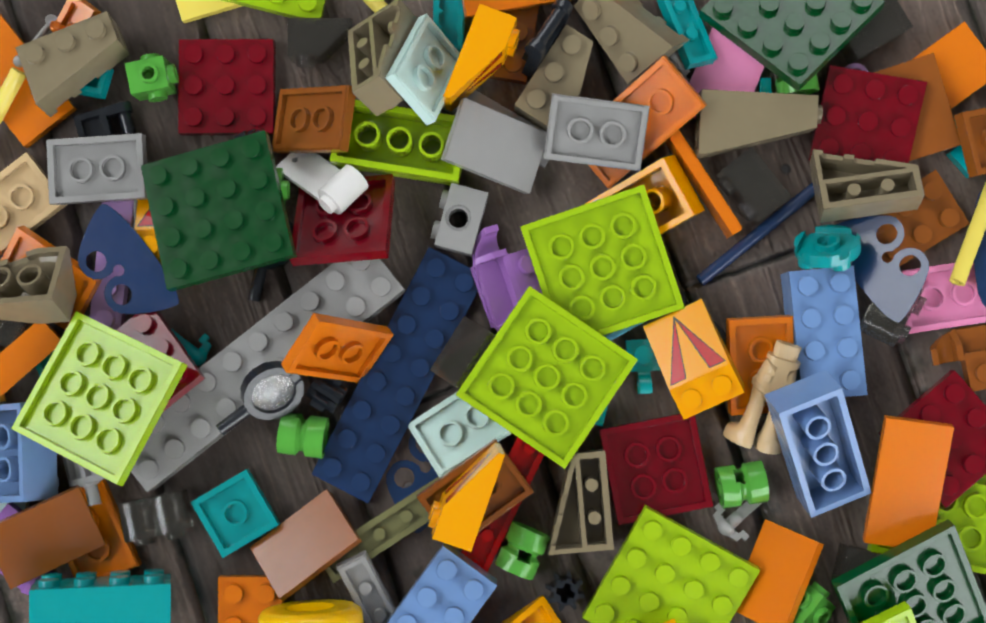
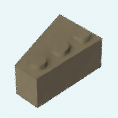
M394 0L348 30L352 93L376 116L393 109L398 103L403 101L400 94L385 78L418 19L402 0Z
M579 0L573 5L627 84L636 81L662 56L670 57L690 40L683 34L679 35L668 27L666 21L660 16L655 17L643 7V3L639 0Z
M107 11L16 47L35 104L49 117L57 113V108L70 97L76 98L81 94L82 91L80 89L95 77L99 79L102 74L107 70H111L129 55L120 27Z
M566 24L515 102L514 113L547 132L552 93L580 96L594 41Z
M812 150L809 166L820 223L918 210L925 196L919 166L916 164L883 159L871 161L854 158L855 155L844 154V156L824 154L822 150Z
M602 448L577 450L567 465L547 547L548 555L614 550L606 453Z

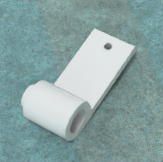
M290 153L276 166V168H283L284 177L315 198L320 206L329 214L333 212L339 215L342 214L368 189L366 179L353 166L346 164L340 170L317 153Z

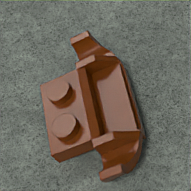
M986 323L950 329V331L941 335L930 346L932 366L961 361L964 380L972 391L986 389Z

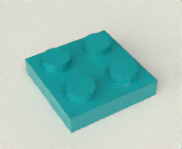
M249 468L190 502L222 558L281 524Z

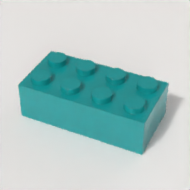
M164 569L144 570V575H131L129 570L111 571L110 576L97 577V572L76 573V578H62V573L42 574L41 579H36L29 590V623H171V574H164Z

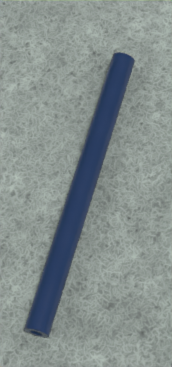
M813 182L699 273L696 278L701 285L705 286L815 197Z

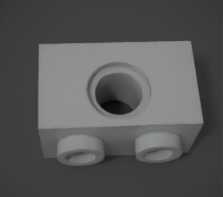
M451 183L449 191L443 190L439 208L444 209L441 221L435 220L430 237L435 239L434 245L436 248L472 257L489 197L488 192ZM455 212H463L467 215L468 221L463 227L456 228L450 224L451 215Z

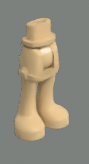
M776 340L773 351H768L766 360L761 365L758 373L752 377L751 383L753 387L743 417L740 422H729L725 426L723 431L725 438L749 449L754 444L758 451L765 454L777 455L781 453V446L770 411L767 414L761 431L757 435L756 430L766 402L764 395L796 382L797 370L801 365L800 361H798L802 349L800 346Z

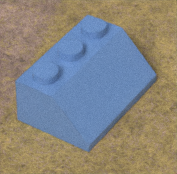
M25 402L0 404V503L40 501L58 494V453L11 429Z

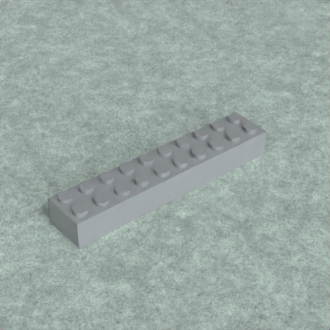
M381 259L332 263L199 368L205 379L161 414L131 471L146 492L155 490L221 439L224 435L219 432L216 424L243 405L240 398V387L244 377L253 368L262 363L270 361L282 362L313 313L368 323L402 296L406 290ZM273 375L261 380L254 388L252 401L257 405H264L292 383V380L284 375Z

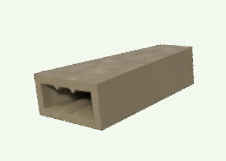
M701 89L698 94L707 106L696 114L694 153L698 159L810 133L822 121L823 107L818 105L819 95Z

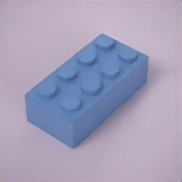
M854 265L845 271L821 268L790 271L780 274L785 315L793 316L794 344L802 348L798 357L801 365L797 370L796 381L827 370L842 387L845 397L868 395Z
M827 370L764 395L796 497L811 518L872 493L843 389Z
M443 543L386 623H471L497 587V579L460 551L454 549L453 546Z

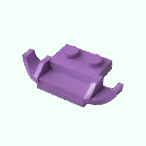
M495 224L483 228L477 236L472 253L473 267L470 270L490 327L495 328L498 332L529 286L542 295L543 293L528 249L510 254L507 253L506 248L500 250L497 243L499 227Z

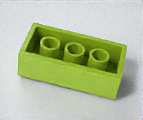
M355 100L348 152L331 153L330 162L338 168H343L348 164L363 172L382 175L393 174L394 177L451 185V183L459 185L462 168L441 160L455 115L439 113L434 123L426 125L412 108L396 106L376 116L360 100Z

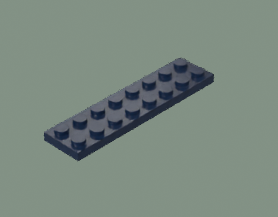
M430 247L428 248L388 325L394 334L370 371L360 379L322 452L325 453L324 458L318 460L312 475L366 503L370 502L408 425L412 421L478 293L469 267Z

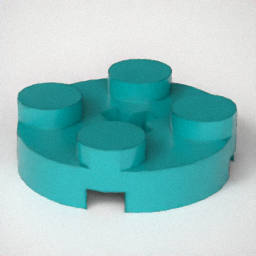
M842 225L815 227V233L807 236L805 230L798 234L794 240L795 257L798 259V266L802 269L831 268L834 271H845L851 267V262L857 259L861 253V237L858 233L856 236L852 235L851 228Z

